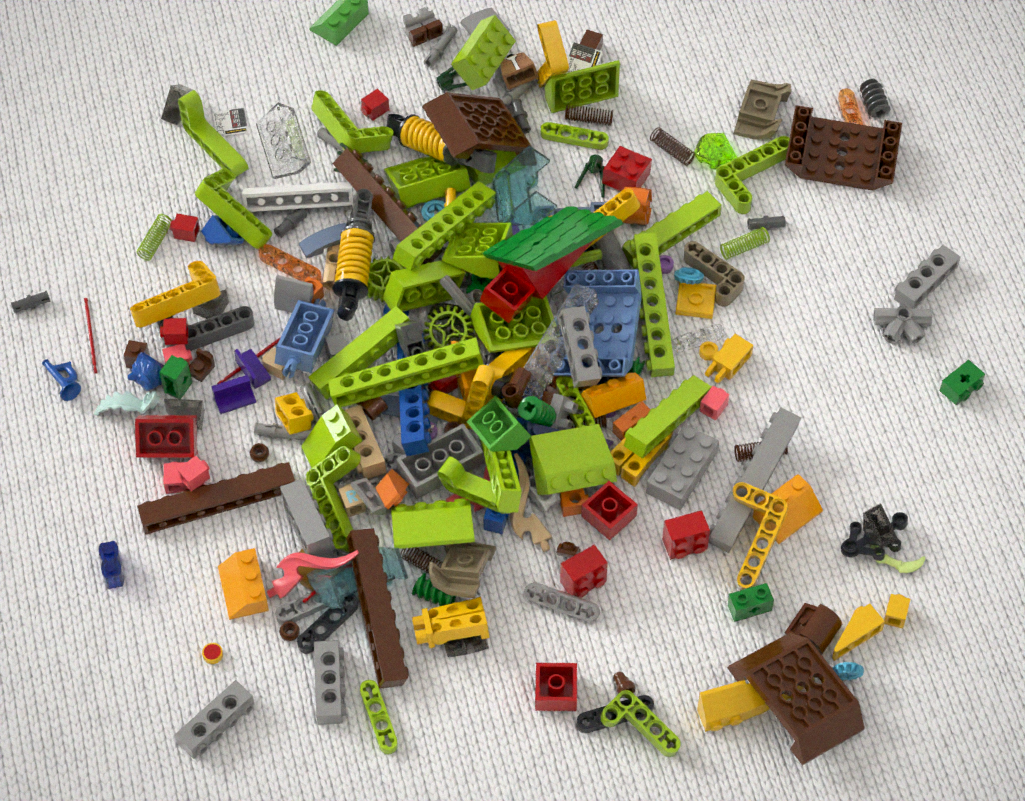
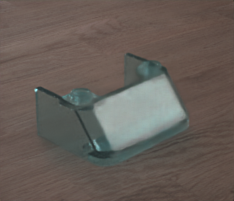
M530 145L503 167L493 178V190L496 192L494 198L497 220L500 223L511 222L512 226L535 225L557 208V204L538 191L531 195L529 193V190L538 184V172L550 163L549 158Z
M378 547L379 553L383 556L382 566L383 571L387 574V585L392 584L394 579H407V572L399 548ZM351 561L338 568L328 570L317 569L307 574L310 585L324 605L331 609L343 607L344 597L358 592Z

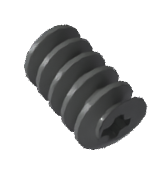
M873 78L864 81L860 85V92L862 93L861 95L868 114L871 117L877 118L888 114L891 108L886 100L887 97L882 89V84Z

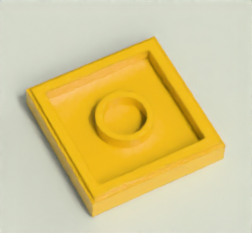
M679 282L675 315L712 319L717 285L694 283L692 285Z

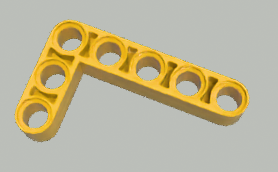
M556 20L537 24L546 60L537 71L539 88L545 87L550 77L565 74L569 71L567 56Z
M627 188L619 192L595 212L602 213L605 216H615L623 222L639 209L640 202L633 190ZM604 234V235H602L601 237L595 239V240L589 245V247L592 246L595 242H597L599 239H601V238H602L603 236H605L606 234Z
M203 261L190 263L187 267L191 282L131 306L130 311L135 326L141 328L219 297L221 292L216 276Z
M546 346L504 351L488 366L495 371L485 405L494 397L491 395V389L497 379L514 372L518 367L528 366L543 353ZM500 399V401L507 407L505 399Z
M480 365L478 367L467 401L440 391H431L429 400H427L430 414L448 422L456 421L459 424H464L467 429H472L467 421L485 405L495 371L487 365Z
M739 482L733 487L735 501L765 514L737 576L738 586L741 590L756 585L785 520L788 506L786 501L778 496L747 483ZM739 489L747 490V494L744 497H739L736 493ZM759 496L766 499L762 505L755 503V499ZM777 504L784 507V510L780 513L773 510V507ZM768 522H773L776 525L773 531L765 528ZM760 540H765L768 543L765 549L758 548L757 543ZM752 558H757L760 561L757 567L749 565V561ZM748 576L752 579V582L749 585H743L741 579Z

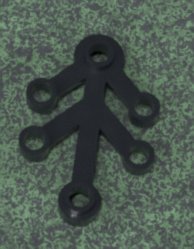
M897 512L892 516L891 523L874 531V526L878 524V516L875 513H869L866 516L867 524L864 537L857 540V536L862 532V525L859 522H852L850 524L849 539H846L841 545V553L846 557H856L858 554L873 556L876 561H881L885 558V550L883 548L876 547L874 549L864 546L871 544L889 547L893 552L900 551L901 541L899 539L880 537L895 529L904 530L908 525V516L903 512Z

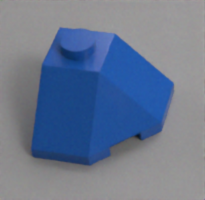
M212 215L201 230L205 240L211 245H236L244 242V238L216 215Z

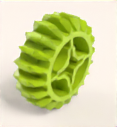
M389 255L386 259H383L382 256H380L379 260L374 258L373 263L370 265L367 296L369 298L373 297L374 301L380 299L383 303V295L391 273L395 270L405 269V267L390 259Z
M449 305L446 307L447 311L445 312L443 307H439L441 312L439 314L436 310H433L435 317L427 316L431 323L424 322V325L429 327V329H423V333L429 334L424 337V340H431L427 346L432 347L435 345L434 350L447 346L452 338H462L459 342L472 339L473 337L468 334L474 333V329L468 327H471L473 323L466 322L470 318L469 315L462 317L464 310L457 313L458 307L455 306L452 312ZM450 317L446 324H436L440 319ZM456 318L462 322L464 333L455 329ZM451 325V329L454 333L447 335L446 338V332L444 331V329L450 327ZM433 329L442 333V344L435 340Z

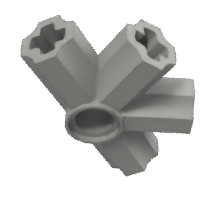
M901 305L898 308H874L873 323L874 325H888L882 335L887 342L897 344L904 333L909 342L915 344L925 337V333L920 326H931L932 311L931 309H911L906 305Z

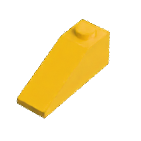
M870 603L865 607L860 606L854 611L834 648L832 655L834 661L883 630L885 621Z

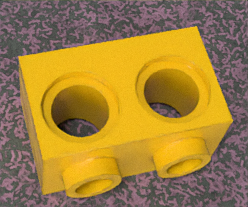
M297 392L275 397V413L289 435L311 429V421H313L312 411L307 409L304 399H301Z

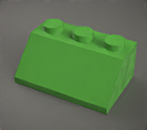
M337 0L309 30L337 46L369 14L368 0Z
M496 395L467 421L491 452L517 450L532 437Z

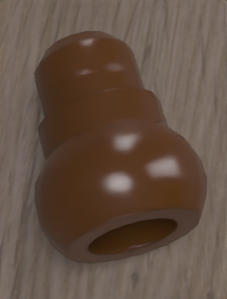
M619 671L614 674L613 680L615 681L618 694L624 690L631 691L632 693L635 692L634 682L629 680L623 672Z

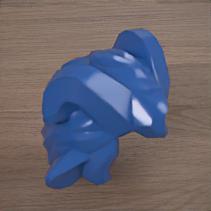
M140 352L132 365V373L128 374V380L141 385L145 391L156 389L159 385H162L159 372L164 365L148 354H145V352Z

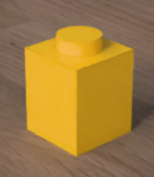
M890 594L884 624L903 629L910 598L900 594Z

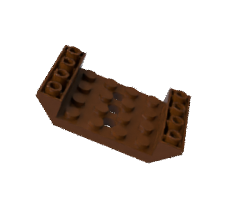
M446 92L422 106L427 117L431 120L435 130L439 133L442 141L446 144L454 158L468 159L475 149L515 152L522 164L535 165L537 163L533 147L501 98Z
M795 105L785 166L799 178L872 191L893 184L902 129L901 122L884 120L883 128L812 117L813 108ZM840 137H847L849 140L842 141ZM844 151L846 155L841 156L837 152ZM835 166H842L844 169L837 170Z
M788 633L727 667L737 682L743 680L750 682L795 740L790 750L802 766L865 729L859 701L806 637ZM812 677L819 678L822 684L815 683ZM797 686H803L806 692H801ZM782 694L788 695L791 701L783 699Z

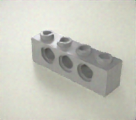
M942 245L939 249H934L927 260L924 259L919 264L918 269L911 271L904 282L898 283L895 287L894 300L901 305L915 309L958 268L960 256L945 245Z
M585 306L562 309L558 317L574 388L597 385L602 378V369L600 366L598 367L597 363L598 352L593 345V331L589 328V313L586 312ZM573 326L579 327L581 331H576ZM578 344H582L585 349H580ZM582 362H586L589 368L584 367Z
M339 640L314 642L317 723L318 725L343 723L342 716H346V704L342 703V697H345V684L341 685V678H345L344 666H340V660H344V649L339 647ZM327 662H334L330 666L325 665ZM329 680L335 681L332 684H326ZM329 699H335L333 703L326 702Z
M235 680L175 734L177 744L193 759L198 755H202L213 741H217L222 737L226 729L233 727L243 714H247L252 710L254 705L253 695ZM229 705H236L233 709L227 708ZM216 718L221 719V720H220L219 722H217V723H213V722H212V720H214V719H216ZM200 732H205V735L201 737L196 736Z

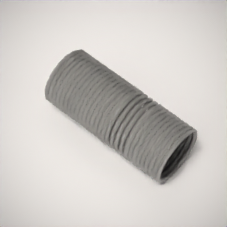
M613 230L594 243L595 248L600 249L602 252L601 261L606 270H632Z

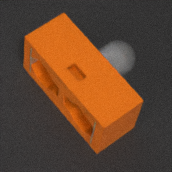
M641 401L630 410L626 407L616 410L619 418L613 422L612 432L622 441L627 430L630 427L634 428L641 418H645L651 409Z

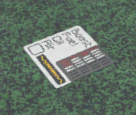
M574 42L568 57L569 71L567 73L597 66L603 52Z
M244 108L212 113L215 130L222 137L248 132Z

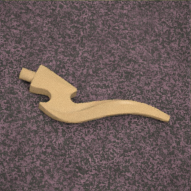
M515 453L514 456L519 470V484L522 492L518 513H510L511 526L521 539H523L525 532H531L533 544H540L542 551L546 552L550 550L547 540L553 537L536 514L532 513L529 518L524 517L530 488L529 475L518 453Z

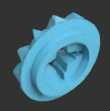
M431 200L425 203L421 210L424 221H428L434 216L435 209L438 212L444 209L446 202Z
M685 267L676 270L674 277L680 283L694 285V283L699 284L703 281L704 274L697 269Z
M843 662L832 667L842 681L857 679L863 676L864 673L863 666L854 662Z

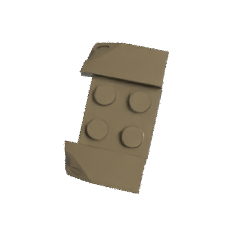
M751 79L733 134L755 140L771 138L777 132L783 120L781 118L775 120L780 102L788 101L789 95L792 92L791 84H772Z
M475 542L444 545L447 555L441 568L433 562L429 563V576L433 586L448 595L475 598L480 587L479 579L487 561L492 560L496 546Z

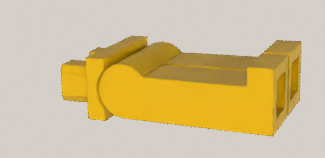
M673 432L643 459L624 446L626 440L624 438L610 452L615 463L616 475L620 476L621 474L623 480L635 487L657 457L669 448Z
M481 597L435 607L429 611L427 608L421 609L422 615L412 617L417 645L428 643L429 648H434L435 644L442 645L450 640L481 635V639L490 638Z

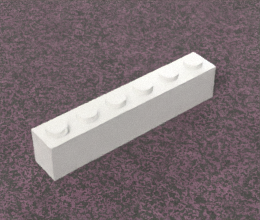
M349 182L243 188L242 193L243 206L250 212L350 206L354 201L353 187Z

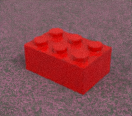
M197 415L137 416L135 418L136 458H193L198 454Z

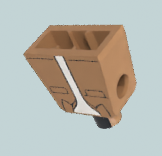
M524 52L516 55L509 54L501 63L502 76L508 90L539 78L534 62Z

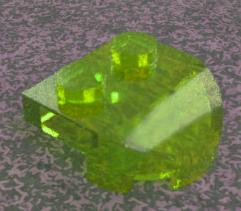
M708 133L703 135L694 149L697 160L700 163L705 162L709 164L710 169L717 170L720 165L737 158L724 133Z

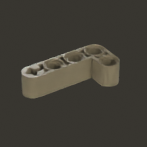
M690 241L685 244L684 262L692 268L699 270L705 277L718 285L715 301L719 306L726 307L730 305L743 291L744 274L698 242Z

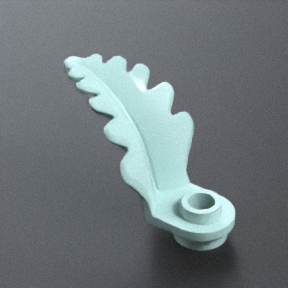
M125 391L123 395L119 392H114L113 397L107 395L106 400L100 401L101 404L97 406L94 415L97 416L111 408L114 410L122 408L128 412L137 411L144 414L149 408L154 409L160 396L157 395V392L152 391L151 393H146L143 400H140L128 391Z

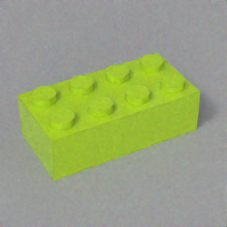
M493 15L479 22L451 65L471 90L478 89L487 85L516 40L497 16Z
M443 260L426 263L419 267L416 266L411 271L407 268L395 270L390 275L383 300L390 310L397 306L402 312L453 300L451 295L440 284V280L448 275L460 288L465 271Z

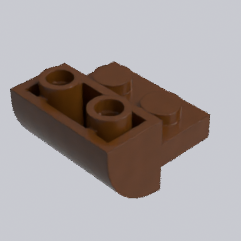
M804 603L784 633L785 635L791 633L808 638L820 654H823L843 624L839 616L827 606L820 604L816 607Z

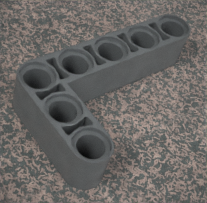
M241 306L189 325L188 344H185L186 350L190 349L192 351L250 330L255 324L252 309L248 306ZM164 319L155 322L159 333L160 326H163ZM165 345L166 348L171 347V346H175V345Z

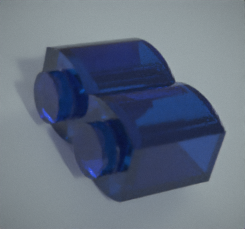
M115 541L100 543L101 571L107 588L123 587L122 559L117 543Z

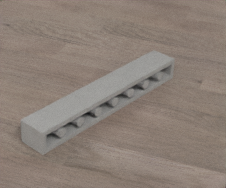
M780 407L777 413L773 412L769 420L771 423L769 429L765 427L760 437L763 439L761 444L756 443L751 453L754 455L752 460L748 459L743 467L745 473L743 476H738L735 484L744 482L764 490L802 417ZM739 489L736 494L739 497H744L747 494V490ZM731 491L725 500L728 503L725 509L721 508L716 517L719 519L717 524H712L710 527L708 542L727 553H730L753 510L735 501Z

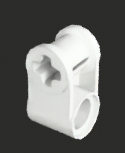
M535 475L529 476L530 488L528 496L534 501L541 512L546 513L549 507L561 502L558 493L538 495L537 488L532 487L536 485Z

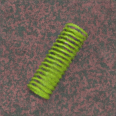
M158 214L136 251L139 257L141 256L138 251L140 252L141 250L150 256L147 257L140 252L142 256L150 258L145 259L141 257L142 259H152L155 251L170 228L169 225H171L168 220H166L168 223L160 220L159 218L161 217L159 216L166 217L172 221L169 216Z
M761 227L721 244L720 250L723 257L728 260L731 257L733 258L736 255L759 247V245L769 243L770 236L766 228ZM722 246L724 247V252L728 258L725 257L722 250Z

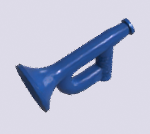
M48 359L43 360L42 365L46 367L48 372L62 387L60 392L61 399L70 401L76 398L81 391V386L78 382H75L78 375L72 367L71 361L52 365ZM65 370L70 377L64 378L59 372Z

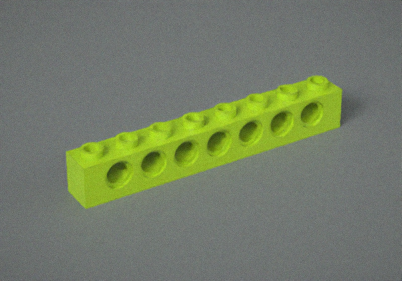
M478 181L396 246L392 259L410 271L416 266L419 267L437 249L440 250L447 241L450 242L457 233L460 234L467 225H471L477 217L480 218L487 209L490 210L495 204L496 192Z
M656 232L634 234L633 241L630 242V250L635 255V258H632L633 269L639 271L642 308H640L639 317L644 322V325H641L642 337L646 336V342H644V353H648L646 369L650 371L651 377L673 376L675 364ZM641 253H647L649 255L643 256ZM648 269V270H650L651 272H648V273H647V272H644L643 270ZM646 286H651L653 289H647ZM648 303H654L656 305L649 306ZM653 319H654V320H657L658 322H657V323H652V322H650V320H653ZM657 336L660 340H654L652 337ZM659 353L663 357H656L655 354Z
M475 337L328 380L330 395L334 405L337 404L340 407H345L477 369L480 365H484L477 338Z
M480 439L498 512L506 514L518 513L522 491L511 451L491 452Z

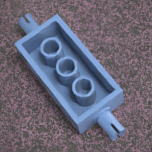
M316 299L314 304L298 300L276 346L275 364L285 366L282 371L285 377L290 372L289 378H292L296 369L312 373L325 344V337H328L333 324L334 309L325 307L326 302L324 300H321L320 304H318L320 299Z

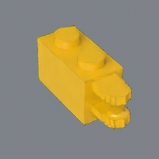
M737 334L727 338L721 350H717L711 358L712 363L705 371V376L709 378L716 371L718 372L714 379L716 383H720L724 377L731 380L752 356L753 344Z

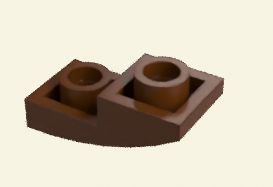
M563 542L558 545L556 554L571 558L580 553L581 549L575 546L574 543Z

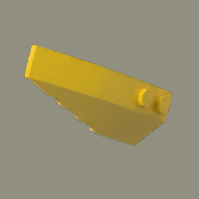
M745 680L699 692L697 711L705 732L710 730L718 731L727 725H738L744 720L770 710L750 683L746 684ZM797 686L800 691L804 689L803 686ZM782 694L783 699L788 700L790 698L788 695Z

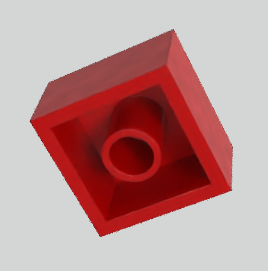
M619 146L604 167L602 183L619 191L624 190V187L641 188L650 175L652 159Z
M506 266L485 287L479 301L510 323L531 301L536 288Z
M608 481L582 504L581 517L608 540H611L637 516L638 504L612 482Z
M700 510L664 521L662 540L670 560L675 558L682 559L686 555L699 554L708 549L710 529L703 511Z
M595 544L561 563L560 583L568 594L582 598L590 590L602 587L607 581L608 562Z
M536 663L535 711H577V663Z

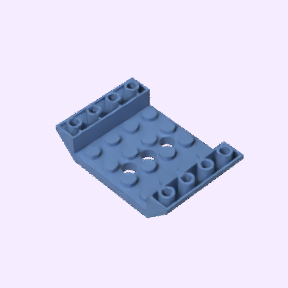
M568 270L565 273L563 285L568 294L566 308L585 306L586 312L589 313V328L594 334L593 345L598 352L597 363L598 367L600 366L602 369V377H625L633 365L642 298L639 271ZM573 326L574 329L578 331L579 327ZM599 326H604V330L601 333H595ZM617 326H622V330L619 333L613 332ZM563 335L561 336L562 343L560 344L559 357H553L551 376H571ZM578 344L580 349H585L582 344ZM582 362L584 367L589 368L586 362Z

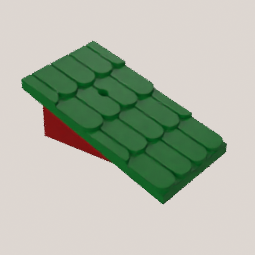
M568 206L551 217H545L532 227L521 230L509 239L501 240L484 251L483 255L485 258L498 261L502 269L508 266L536 288L533 297L543 300L595 239L623 225V222L615 216H605L599 212L592 213L587 209L580 210L577 207Z

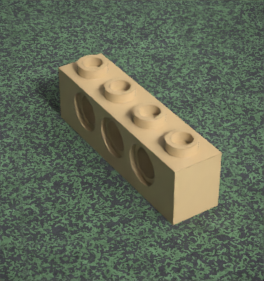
M361 405L345 409L362 439V442L352 449L361 456V461L356 467L358 474L362 473L363 478L369 479L387 473L385 460Z

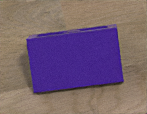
M238 349L234 350L236 363L243 373L249 376L254 389L271 381V376L252 349L242 354Z
M248 375L211 386L220 414L257 403Z

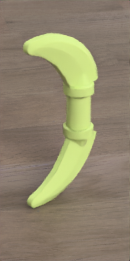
M870 544V548L875 549L876 547H880L878 545ZM885 554L883 560L876 562L895 567L900 573H910L918 570L924 564L926 557L922 556L915 561L902 562Z

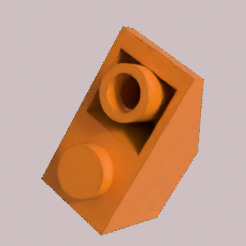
M391 469L375 488L383 504L389 509L392 505L397 506L403 500V497L408 493L405 489L409 483Z

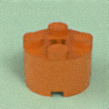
M624 187V189L633 190L640 202V207L625 219L623 223L647 225L651 216L652 208H650V202H652V190Z

